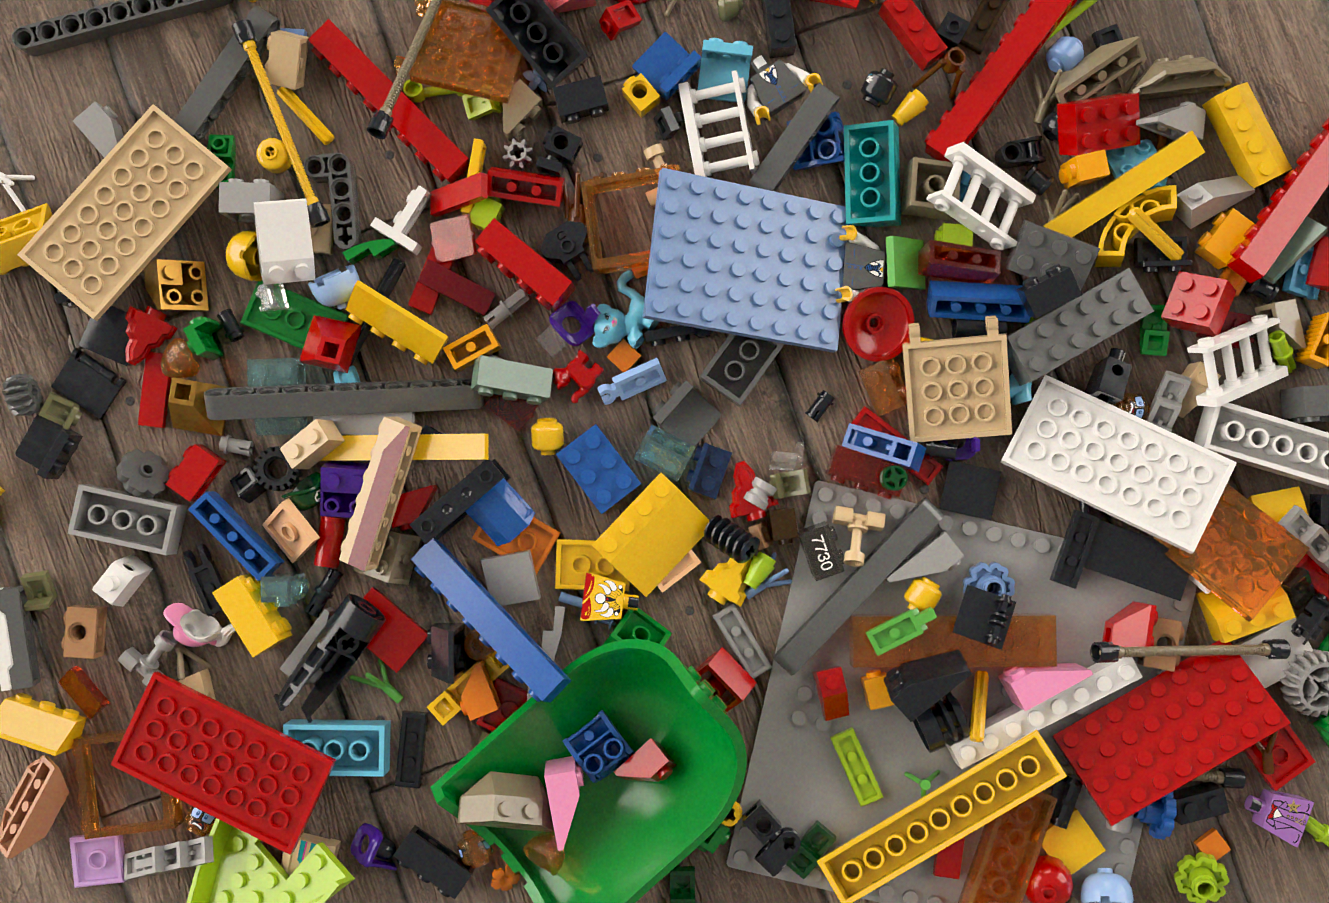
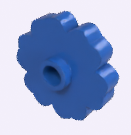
M1173 792L1134 814V818L1149 826V834L1153 838L1164 840L1166 836L1170 837L1174 829L1177 809L1176 799H1173Z

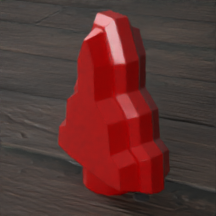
M129 306L125 319L128 321L125 332L129 337L125 347L127 363L134 366L147 357L151 349L160 347L165 339L172 338L178 328L164 321L167 316L165 313L150 306H147L145 311Z
M745 461L735 463L733 478L736 486L731 492L732 503L729 505L731 519L746 516L747 522L766 517L767 514L766 511L743 499L746 492L754 488L752 482L756 477L754 470ZM774 495L767 497L769 499L766 509L779 504L777 499H774Z

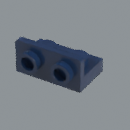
M704 443L703 447L698 446L693 460L697 461L695 470H689L685 481L686 484H689L688 490L716 499L732 452L709 445L708 443Z

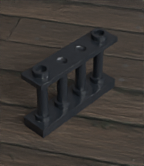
M488 458V460L483 461L409 525L425 544L429 543L433 538L439 540L468 515L465 512L501 480L505 478L508 481L511 477L496 459L491 461Z

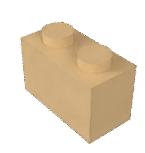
M282 30L271 32L267 40L269 59L264 68L270 84L293 90L304 87L309 43L307 39L309 37Z
M315 419L284 444L280 450L292 469H310L345 440L333 420Z

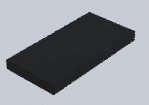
M1100 520L1084 568L1181 601L1197 553L1190 554L1171 544Z

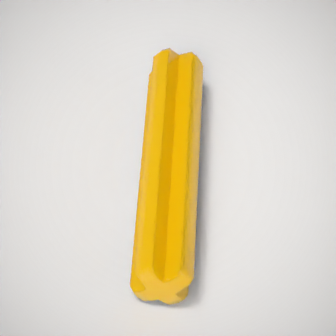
M280 87L277 90L280 98L324 145H328L334 140V135L291 89Z
M1139 207L1129 210L1127 219L1171 261L1181 259L1184 251Z
M978 670L974 676L969 733L972 742L980 743L984 741L989 682L987 671Z

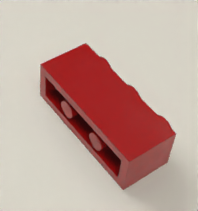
M886 0L882 4L878 14L921 71H924L943 56L948 47L912 0Z
M491 167L488 170V196L560 207L562 203L565 182L563 177Z

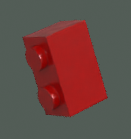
M194 444L185 450L183 461L179 466H175L168 475L170 479L165 484L189 502H196L206 492L227 462L203 444Z

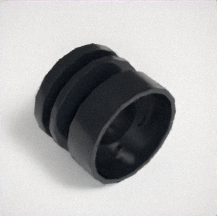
M951 691L942 698L943 701L940 699L913 720L915 728L929 753H933L946 746L944 734L946 733L953 742L959 740L956 729L963 738L969 736L970 731L966 715L961 704Z

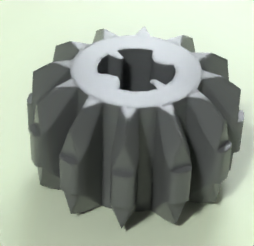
M31 374L12 375L3 382L4 390L2 393L5 397L4 401L7 403L8 409L15 416H29L40 411V408L43 406V396L41 395L38 381L34 380Z

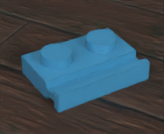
M1313 246L1286 271L1282 291L1298 297H1305L1307 300H1317L1320 289L1305 284L1314 250Z

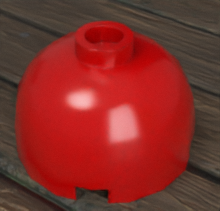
M1049 855L1037 856L1028 865L1026 863L1021 873L1022 889L1031 903H1067L1073 891L1072 874L1060 859Z

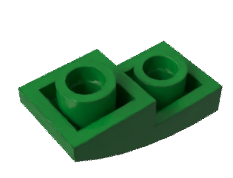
M209 134L207 149L232 169L221 181L228 182V179L235 178L234 135Z

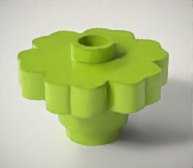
M1199 852L1195 857L1185 855L1183 860L1178 861L1177 867L1179 871L1174 873V879L1178 891L1185 893L1188 901L1206 903L1208 899L1212 902H1217L1220 897L1226 894L1224 886L1229 883L1227 871L1223 864L1217 863L1213 855Z

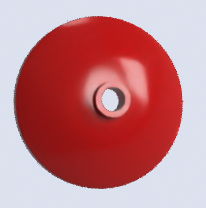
M872 287L862 291L853 298L844 314L843 334L847 345L856 355L868 361L881 362L896 357L903 351L902 343L910 342L908 324L914 323L912 307L900 292L891 288ZM874 318L875 323L873 326H870L869 322Z

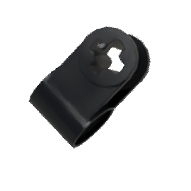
M1032 136L1005 143L996 151V164L1003 169L1020 166H1033L1035 163L1041 164L1046 162V157L1043 156L1041 147L1042 136ZM1005 150L1013 154V160L1006 157Z
M791 827L781 828L779 836L772 842H767L754 858L773 877L785 867L787 862L800 848L801 842L798 833ZM792 837L793 843L791 845L789 843L785 844L783 838Z

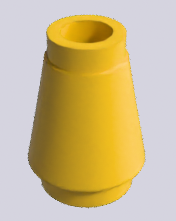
M919 90L909 91L891 116L897 124L902 126L925 111V107L929 102Z

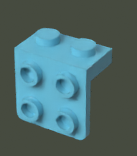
M719 38L703 40L698 90L732 83L731 71H737L739 78L744 77L746 92L742 93L745 102L753 46L748 45L744 41L726 43ZM735 92L708 98L737 103Z
M1145 139L1141 140L1139 145L1106 150L1105 152L1108 166L1116 179L1155 154L1157 150L1151 140ZM1168 177L1161 180L1160 182H1158L1157 184H1155L1147 190L1166 186Z

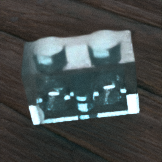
M651 424L634 459L679 481L696 447Z
M275 573L261 577V602H275V607L297 604V600L305 598V594L309 590L308 579H305V573Z

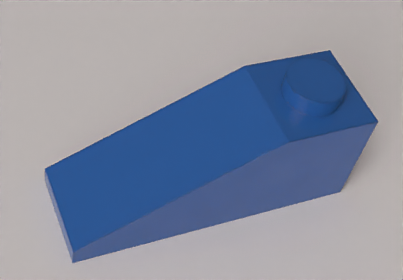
M851 423L848 425L842 443L844 448L919 472L926 448L917 442Z

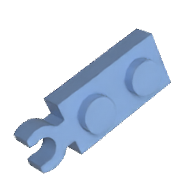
M655 358L612 377L614 383L602 384L597 389L600 396H602L604 404L608 405L618 396L623 401L667 380L658 359Z

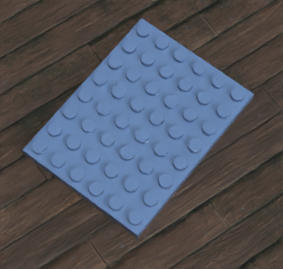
M662 168L659 171L643 318L827 352H836L838 350L842 303H837L836 299L842 298V294L839 291H835V289L842 287L845 243L847 241H841L839 236L847 234L846 230L842 228V226L846 225V207Z

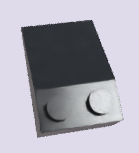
M435 623L427 632V643L431 645V654H428L427 667L431 669L432 677L448 684H454L465 673V623Z
M958 649L902 663L899 667H894L888 671L884 682L890 700L912 722L971 676L972 672L962 652Z

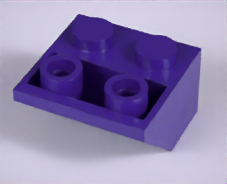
M328 461L321 467L320 516L345 518L353 516L356 507V497L361 492L364 482L363 475L369 463Z

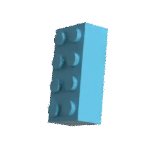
M291 719L283 724V734L336 759L329 776L384 777L390 770L391 720L312 719L313 721L308 723L307 719Z

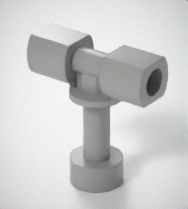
M160 631L154 639L156 646L150 654L142 655L132 646L125 650L118 659L130 672L136 670L144 677L142 683L145 686L148 685L154 672L162 673L157 668L159 667L158 659L163 652H170L178 643L170 631Z

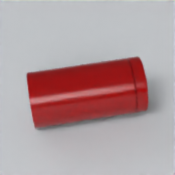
M320 516L318 530L320 538L316 544L314 565L339 568L346 518Z

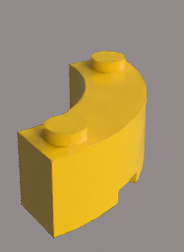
M1176 185L1162 186L1144 191L1142 195L1135 197L1116 210L1101 235L1098 245L1100 250L1095 259V267H1121L1127 243L1140 231L1127 219V214L1131 208L1139 207L1155 223L1172 221L1177 209Z

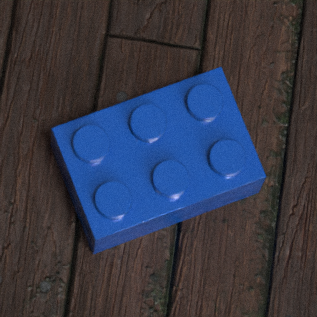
M596 424L556 454L601 514L642 484Z

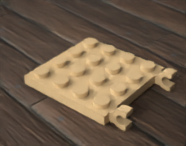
M996 315L985 316L987 335L921 341L919 323L908 324L910 342L902 343L910 441L928 442L1012 434L1007 335L1005 333L998 334V318H996Z

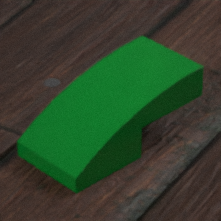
M380 239L356 245L342 253L346 260L354 265L370 254H373L376 259L381 260L400 247L393 239Z
M1150 304L1154 312L1140 319V354L1166 356L1170 331H1167V323L1161 318L1165 305Z

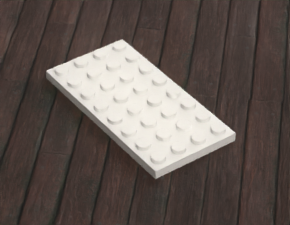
M1048 375L1044 376L1000 462L1190 554L1194 553L1236 465V462Z

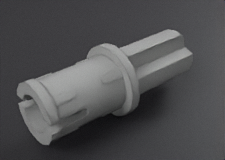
M519 289L504 302L500 301V305L483 318L493 330L507 317H513L512 313L528 302L529 297L524 290Z

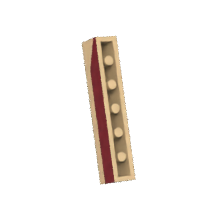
M397 416L383 418L378 427L379 434L376 444L370 453L371 460L363 475L364 482L361 492L356 497L355 511L348 523L349 530L346 539L341 545L340 561L363 571L378 568L420 437L421 426Z

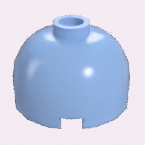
M354 265L345 266L347 270L341 272L338 268L315 278V283L309 282L308 285L316 300L327 307L337 306L338 309L346 308L357 280L360 281Z
M1097 868V873L1088 875L1081 886V903H1133L1134 901L1132 888L1128 881L1121 875L1114 874L1111 868Z

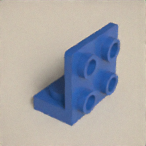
M664 32L632 65V68L638 74L642 73L657 93L667 101L679 89L678 84L686 82L700 68L701 56L695 50L689 54L667 32Z

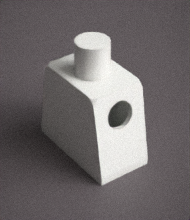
M134 554L114 561L92 590L109 604L123 607L153 569Z

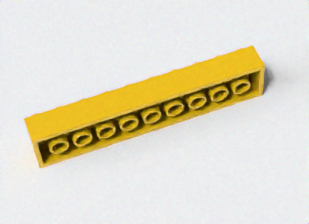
M1035 729L817 860V863L840 902L853 903L1067 777L1039 731Z

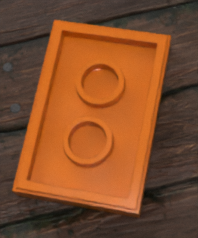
M533 517L529 526L509 543L497 546L480 526L477 528L472 539L499 555L531 550L537 575L561 532Z

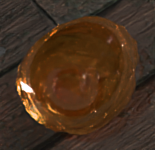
M174 338L163 352L161 370L165 376L170 378H192L200 372L201 367L192 357V352L184 339Z
M542 832L537 834V836H533L523 847L528 859L550 872L552 876L557 875L562 868L565 859L564 849L558 851L556 837L552 832Z

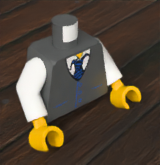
M761 55L751 62L757 74L751 78L750 86L747 88V107L755 116L756 124L761 125V118H764L765 121L767 119L770 121L772 116L804 97L807 86L809 91L812 92L815 84L821 83L823 85L819 74H809L790 63L784 64L781 60L769 66L764 56Z
M853 225L842 226L847 234L839 236L841 241L849 242L845 243L842 287L835 289V291H839L842 294V298L836 299L837 303L851 302L855 296L866 289L883 287V279H888L885 252L881 251L879 246L869 238L857 232L856 227Z

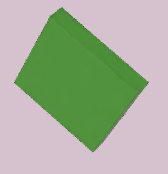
M898 236L886 237L888 287L925 290L923 240Z

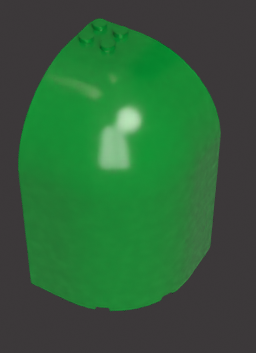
M625 639L604 644L571 662L562 671L572 681L551 703L538 702L531 697L430 787L437 804L456 818H458L460 796L490 771L538 776L547 790L544 777L546 761L572 756L562 740L581 729L595 718L601 710L607 714L619 733L635 752L650 738L660 742L677 764L672 769V774L663 781L625 780L616 776L613 771L607 777L597 783H593L583 770L584 786H580V796L564 849L558 851L555 832L466 824L490 846L495 842L504 852L501 855L502 859L515 874L520 872L526 880L527 884L524 888L533 903H636L718 828L731 811L742 789L747 767L745 743L737 726L725 711L727 708L726 704L718 695H713L715 692L714 688L706 679L700 680L702 678L692 665L687 667L666 647L649 640Z

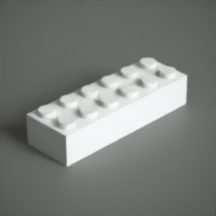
M1226 403L1220 407L1204 406L1193 443L1232 461L1329 490L1328 432L1231 403Z

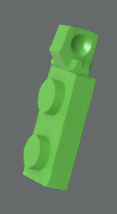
M931 607L919 612L918 608H914L865 633L876 655L879 656L923 634V631L928 629L926 623L937 618V615Z

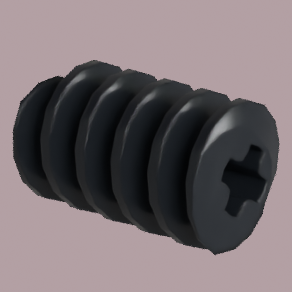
M720 515L713 517L704 530L705 541L730 558H733L737 563L749 561L759 549V538L753 537L750 532H745L736 523H731L728 518L722 519Z

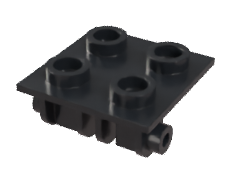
M967 584L952 632L1002 650L1016 601L1011 600L1012 597L1007 594L999 596Z

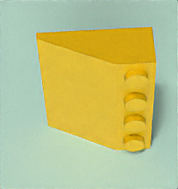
M357 280L345 309L350 312L348 318L360 325L363 322L371 325V332L382 339L385 335L394 340L392 345L403 352L407 348L416 353L413 358L424 365H427L428 361L434 364L449 340L448 336L361 281Z
M660 473L592 546L647 597L704 536V530L710 520L666 476Z

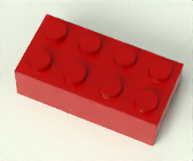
M495 218L492 219L475 240V243L479 246L477 251L484 259L491 264L494 261L497 262L498 265L496 267L500 269V272L510 280L515 277L517 279L516 283L528 295H531L532 292L537 295L535 299L548 311L551 308L555 311L559 309L575 291L571 280Z

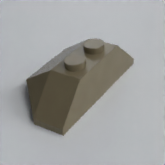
M1135 36L1102 45L1084 57L1073 69L1062 72L1055 90L1059 104L1126 93L1135 80L1140 66L1147 59L1140 37Z
M1185 55L1179 57L1178 60L1169 61V58H1160L1155 60L1143 72L1128 93H1139V100L1221 91L1229 86L1232 80L1217 64L1205 57L1194 58L1193 55Z
M490 771L459 798L458 824L554 832L547 790L538 776Z

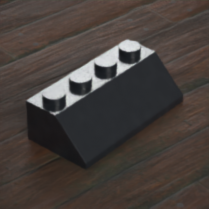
M495 0L485 9L551 89L575 72L592 56L548 0Z

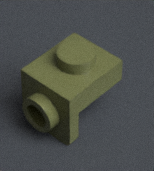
M50 392L38 415L60 424L64 429L68 430L70 425L76 426L82 413L78 411L80 406L75 402Z
M807 469L770 475L771 480L769 484L777 488L774 499L811 493Z
M49 570L26 573L20 578L28 599L23 606L24 610H35V612L47 610L57 597Z

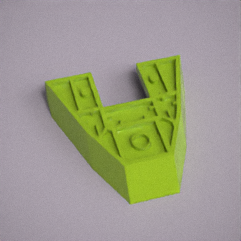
M216 818L209 836L213 837L214 862L196 866L187 903H325L355 878L323 842L317 843L289 876L264 847L261 840Z

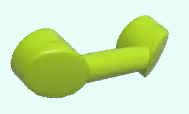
M459 72L453 76L452 84L423 88L419 80L409 79L403 86V92L412 102L419 103L424 101L426 97L456 93L462 97V95L471 91L473 83L469 74Z

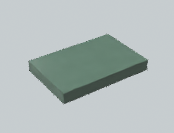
M1306 216L1263 278L1274 284L1327 233V227Z

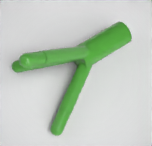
M379 658L378 662L383 682L368 672L365 674L368 679L350 675L351 680L383 690L397 704L404 697L389 683L385 664Z
M936 770L926 779H920L909 772H905L904 775L919 784L921 797H923L931 787L930 782L940 774V770Z

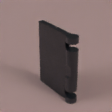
M75 348L51 387L97 418L102 419L122 387L125 386L127 380L121 377L116 382V385L112 382L117 378L115 372L88 354H84L80 361L77 360L82 351Z

